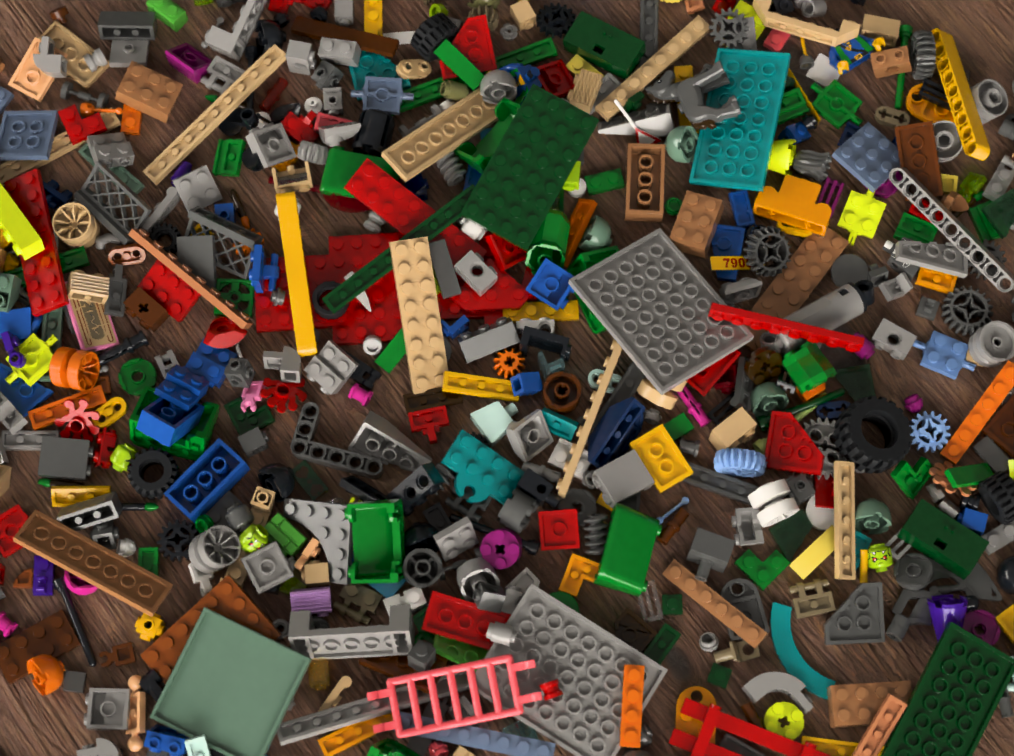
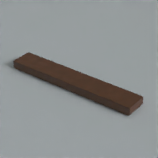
M301 16L296 17L290 29L292 34L321 40V37L356 41L362 51L391 58L394 57L399 46V40Z

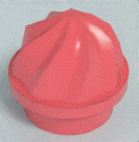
M434 741L429 746L430 756H448V746L442 741Z

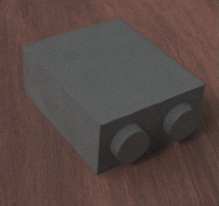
M42 436L38 467L39 477L87 481L88 476L91 477L92 465H89L90 457L94 455V446H91V441Z

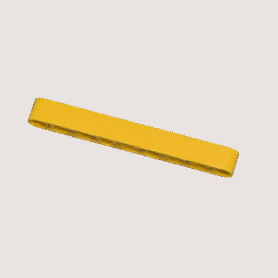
M935 28L931 32L936 43V66L964 152L968 156L983 161L990 154V146L953 36Z
M295 191L276 194L297 352L300 357L317 355L318 350Z

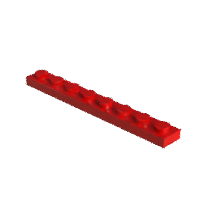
M712 302L708 312V316L717 321L726 320L734 325L743 324L750 326L755 330H769L772 334H786L793 339L803 338L811 343L820 342L832 348H845L849 352H859L864 345L865 338L718 303Z

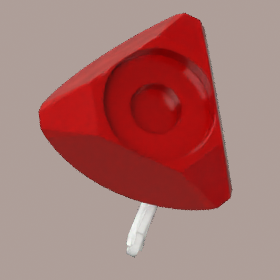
M225 316L215 317L203 343L214 348H228L235 345L238 357L243 358L238 343L248 331L241 329Z

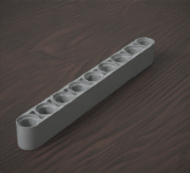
M898 167L890 171L889 180L998 290L1009 292L1014 289V275L908 169ZM897 171H901L903 173V179L901 181L897 180L896 178ZM911 184H914L916 186L917 190L915 194H912L909 191V186ZM924 197L930 200L928 207H924L922 204ZM938 210L943 213L941 221L937 220L935 216ZM950 224L956 226L957 231L955 234L950 233ZM964 237L970 240L968 248L962 244ZM977 251H981L984 254L982 261L976 259ZM991 264L997 267L995 275L989 271ZM1004 278H1008L1011 281L1010 288L1003 286Z

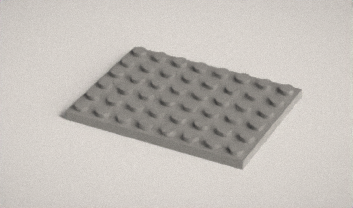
M661 228L572 277L568 282L661 395L751 342L754 338V335L743 324L734 325L730 321H717L708 316L712 302L728 305Z
M531 583L506 623L507 625L514 626V631H517L515 642H510L509 646L494 642L484 659L507 654L513 656L514 663L535 659L536 668L516 671L521 696L541 692L543 700L522 704L524 712L514 717L575 756H616L621 748L619 747L624 664L645 666L642 712L668 669ZM506 663L494 665L503 710L514 708ZM478 668L475 676L479 695L493 703L487 668ZM558 679V686L563 691V695L544 701V692L540 689L539 685Z

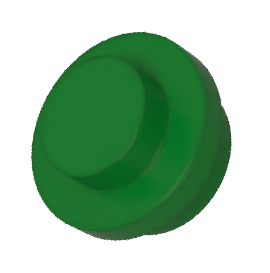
M676 197L669 198L665 202V211L672 216L678 215L682 201Z
M206 514L200 515L195 522V527L200 533L214 526L212 518Z

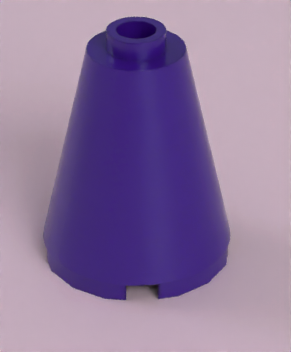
M952 594L932 596V600L927 599L937 642L948 622H953L963 628L968 606V599L959 595V599H955Z

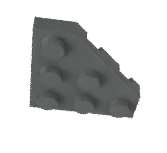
M882 582L860 583L824 623L825 645L885 642Z

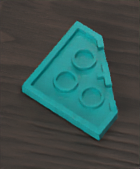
M362 51L358 67L349 66L354 89L362 90L365 85V76L401 78L396 73L397 65L382 55ZM402 79V90L411 88L409 79Z

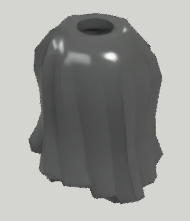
M811 150L798 151L794 157L793 169L797 174L813 178L818 183H821L829 175L826 169H830L828 163H832L830 152L818 153Z

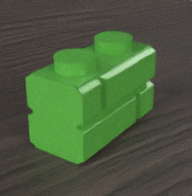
M148 0L146 2L148 11L155 12L156 18L168 27L170 26L175 32H178L188 21L186 11L172 0Z
M279 512L264 526L269 534L268 542L277 541L285 557L287 555L294 557L308 543V539Z

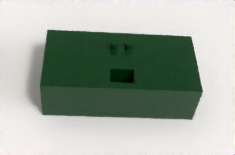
M583 11L579 13L563 39L564 50L574 55L578 54L584 60L624 80L632 75L646 52L645 41Z
M923 499L915 506L897 535L898 538L904 540V542L910 544L963 580L971 573L989 544L987 540Z

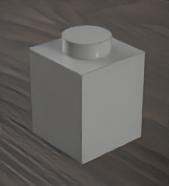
M334 0L336 25L343 27L354 25L353 0Z

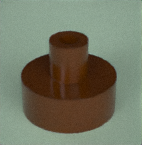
M62 6L51 11L49 15L52 20L58 19L61 24L67 22L65 15L69 12L66 6Z

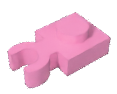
M252 381L250 388L243 389L241 395L243 401L240 405L243 412H246L248 406H250L252 412L256 411V401L262 400L260 391L266 387L263 381Z

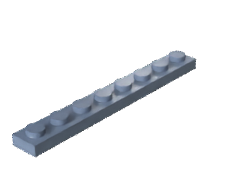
M400 712L403 730L414 728L413 714ZM421 716L423 726L435 723L434 718ZM469 725L416 735L512 756H554L556 743Z

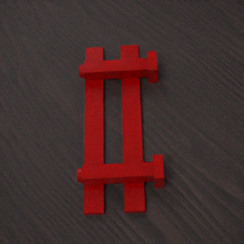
M685 698L680 713L702 721L698 736L696 737L674 728L668 742L691 752L690 756H743L710 742L713 731L717 727L787 756H831L816 750L817 745L807 741L803 745L721 712L722 707L712 703L708 707L688 698Z

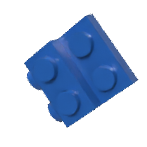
M545 258L525 290L559 311L560 308L564 309L569 302L567 299L569 293L572 292L574 294L575 292L568 284L569 279L574 277V275Z
M203 338L196 352L193 351L185 367H188L190 372L198 376H204L210 382L208 387L213 388L215 386L220 389L226 378L224 374L225 367L228 365L230 358H238V355L226 348H214L203 343Z
M175 365L167 373L166 379L156 387L154 394L188 412L206 395L210 382L204 376H198L190 372L188 367Z
M156 724L147 730L144 747H149V751L160 753L161 751L169 752L170 756H181L187 753L184 741L190 738L167 726Z

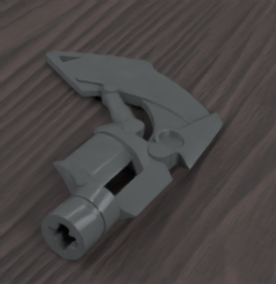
M927 557L934 568V577L931 583L939 579L951 578L957 584L931 586L928 591L924 590V588L919 590L903 589L892 609L895 616L885 634L890 639L901 642L909 626H931L927 599L932 600V596L964 591L966 596L974 595L978 599L1001 601L1002 596L978 562L971 573L963 580ZM919 599L910 617L901 614L908 600Z

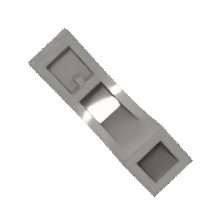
M763 673L751 679L741 688L754 704L768 693L781 692L788 695L804 714L814 707L812 699L806 693H801V690L806 685L798 678L787 673Z

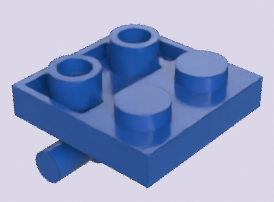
M255 244L254 251H251L250 261L253 262V269H249V280H251V286H254L256 293H264L265 280H269L268 291H276L280 267H278L279 255L271 254V263L266 265L267 257L261 244Z

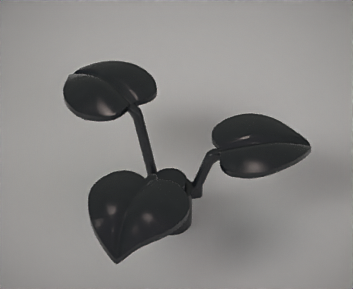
M292 103L274 109L270 114L271 121L262 117L260 113L255 114L252 108H236L219 125V128L224 134L234 136L241 132L242 127L246 126L250 130L256 128L259 119L268 124L273 122L275 125L280 123L290 111L299 117L301 105L300 103ZM248 147L242 154V162L245 167L253 172L264 169L258 154H253L250 147Z

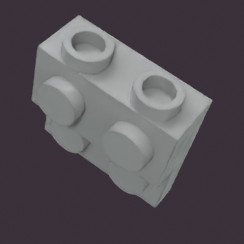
M271 122L263 126L262 129H259V127L253 128L248 131L249 134L245 137L252 153L258 154L264 169L297 157L282 122L275 125Z
M124 132L87 136L86 141L94 164L97 161H102L108 168L133 165L135 155L130 141L126 140Z
M329 340L319 354L314 355L304 371L307 372L306 377L310 381L318 382L321 385L320 390L323 393L333 395L340 391L359 364L333 340Z
M89 688V693H86L85 704L88 705V711L84 714L86 729L101 731L128 730L131 689Z

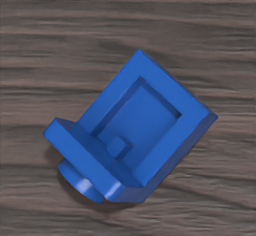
M802 122L788 125L778 135L779 140L795 139L796 142L793 145L808 141L811 137V134Z
M463 315L451 326L442 319L443 335L445 337L449 336L454 340L459 334L461 335L468 331L469 319Z

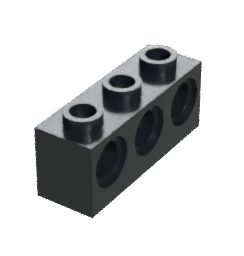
M432 462L422 464L387 496L391 499H402L403 514L407 517L415 511L414 508L416 506H420L428 500L427 496L439 491V486L445 481Z

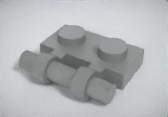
M216 55L206 69L207 73L211 74L210 78L203 76L200 82L206 85V88L214 89L222 95L245 70ZM220 79L224 81L225 84L222 86L216 83V81Z

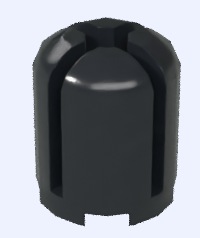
M379 109L364 110L360 114L358 121L361 123V128L354 136L351 149L353 148L354 153L382 158V152L390 147L395 120L390 114Z

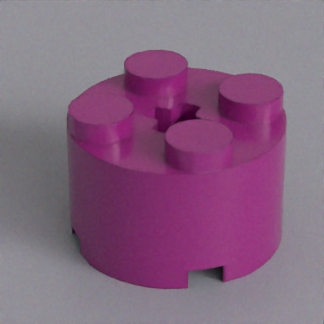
M498 528L491 531L484 537L480 547L482 558L489 562L493 568L499 570L506 569L515 564L520 559L523 551L520 536L509 528ZM503 544L505 546L504 551L500 552L499 546Z

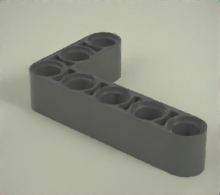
M308 402L303 405L290 447L295 458L370 479L382 477L384 469L379 459L314 442L321 413L318 405L314 402ZM309 410H316L314 416L306 415ZM305 427L311 429L308 434H302L301 430ZM297 446H305L304 451L300 453L295 451ZM321 450L324 452L323 455L319 458L314 457V453ZM340 455L342 460L336 463L332 461L333 457ZM354 460L361 462L360 466L356 468L352 467L351 463ZM373 465L380 467L379 471L375 473L370 472L369 469Z

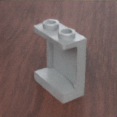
M635 449L598 468L592 475L594 486L600 489L604 502L610 505L611 508H614L616 503H620L642 490L646 491L655 482Z

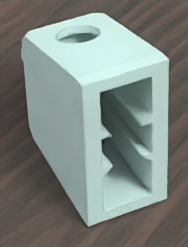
M496 401L472 412L470 419L492 448L506 435L507 427L513 421L511 417L519 411L513 402L503 408L500 402Z

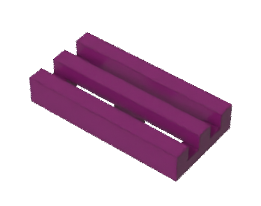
M827 177L817 204L822 202L828 184L832 186L825 202L828 205L835 187L839 188L831 207L832 217L845 184L837 183L838 181L830 180L831 178Z

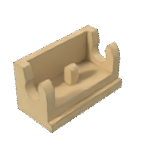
M864 14L860 34L873 39L883 37L886 46L895 47L901 21Z

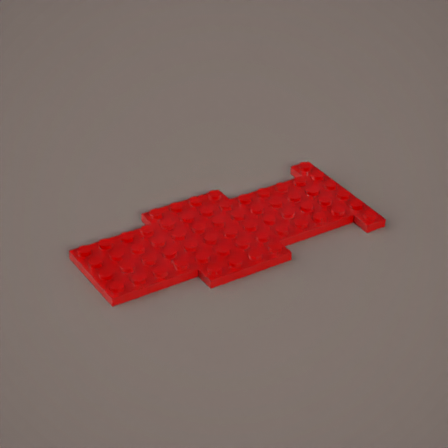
M488 230L479 241V245L487 250L483 256L484 263L489 258L496 262L485 239L486 236L492 233ZM402 233L328 237L329 254L304 256L314 328H332L333 341L338 346L363 344L364 339L370 335L378 336L382 343H390L400 331L402 323L393 269L365 290L371 312L357 298H354L349 302L347 311L337 319L322 318L316 313L312 303V295L315 288L326 281L343 283L345 281L344 277L348 273L353 271L355 274L390 247L389 242L401 239L404 236ZM279 257L278 259L280 270L279 279L276 283V288L279 287L285 291V299L282 306H273V302L270 301L272 292L268 291L269 280H265L264 293H256L255 291L257 333L294 331L284 257ZM267 258L266 265H270L271 258ZM474 269L472 273L475 274L478 269ZM457 277L461 288L466 282ZM328 290L320 296L319 303L325 310L330 309L323 302L322 298L332 290ZM441 293L437 295L441 320L454 321L465 315L469 320L484 319V324L491 325L496 323L497 319L503 317V309H500V311L473 310V312H465L451 300V297L443 299Z

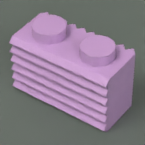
M330 586L293 589L290 591L292 611L310 610L311 614H317V617L328 616L329 612L333 610Z

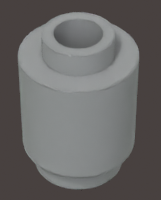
M490 622L486 638L492 642L509 646L510 642H515L517 631H514V626L500 622Z

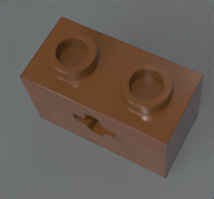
M140 287L123 302L126 307L125 312L131 318H138L140 320L139 324L145 330L150 329L155 332L169 317L167 310Z

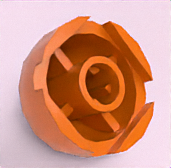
M41 654L27 661L28 674L33 673L35 679L31 681L41 695H48L61 686L64 678L63 672L65 671L62 661H58L49 654Z

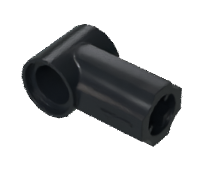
M154 669L146 673L139 683L156 702L165 687V684L162 682L163 679Z

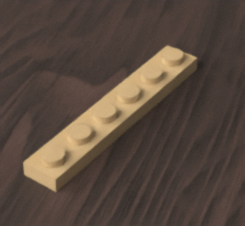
M837 460L834 461L835 579L856 580L854 462Z

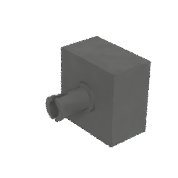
M697 528L686 558L687 561L699 565L695 578L699 581L707 582L710 569L723 573L729 562L735 540Z

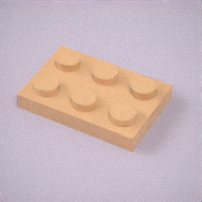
M35 37L8 85L41 103L55 78L47 76L34 63L33 54H40L39 43L41 42L40 39ZM57 48L54 49V54L63 55L67 58L68 55Z

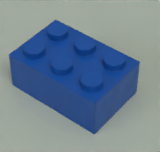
M159 397L142 409L136 429L143 432L144 435L157 440L160 444L170 447L198 426L204 406L196 403L187 412Z

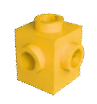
M143 613L142 617L139 616L135 623V631L140 635L139 638L150 642L151 639L156 641L164 634L166 623L161 620L162 616L156 613L153 617ZM149 622H151L152 626L147 629Z

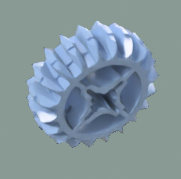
M726 448L716 451L713 464L715 471L721 474L738 478H753L764 475L767 462L765 455L755 450Z

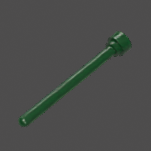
M839 388L782 412H791L792 415L843 396L845 389ZM761 415L756 417L761 431L768 430L771 416Z

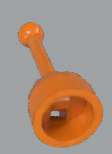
M83 102L80 105L82 117H89L95 114V112H111L118 115L123 112L120 107L116 109L95 108L89 102Z

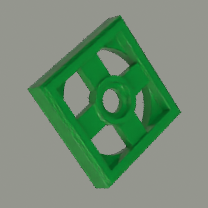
M217 278V290L219 292L231 284V290L228 293H221L220 296L224 300L228 299L233 302L236 310L240 302H249V306L243 312L253 318L255 289L254 286H251V280ZM239 284L246 286L250 294L241 293L239 291ZM233 294L238 295V299L235 301L231 299ZM214 306V316L227 317Z

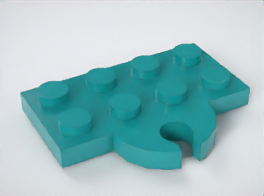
M463 429L459 432L441 461L442 464L457 473L454 479V488L459 497L465 494V487H470L473 490V495L467 498L466 502L479 503L490 496L504 505L506 500L512 497L513 490L517 487L518 482L525 473Z

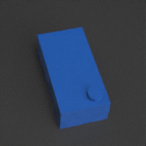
M218 438L163 494L195 524L200 515L206 514L250 471V467L227 444Z

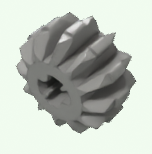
M301 141L298 146L297 157L303 161L323 165L326 163L329 149L327 146L318 143Z

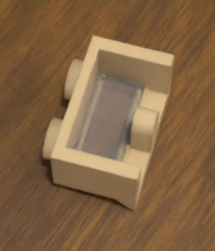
M308 161L305 162L304 168L295 169L294 165L287 166V171L278 173L275 167L271 168L277 194L297 190L299 192H307L310 188L314 187Z

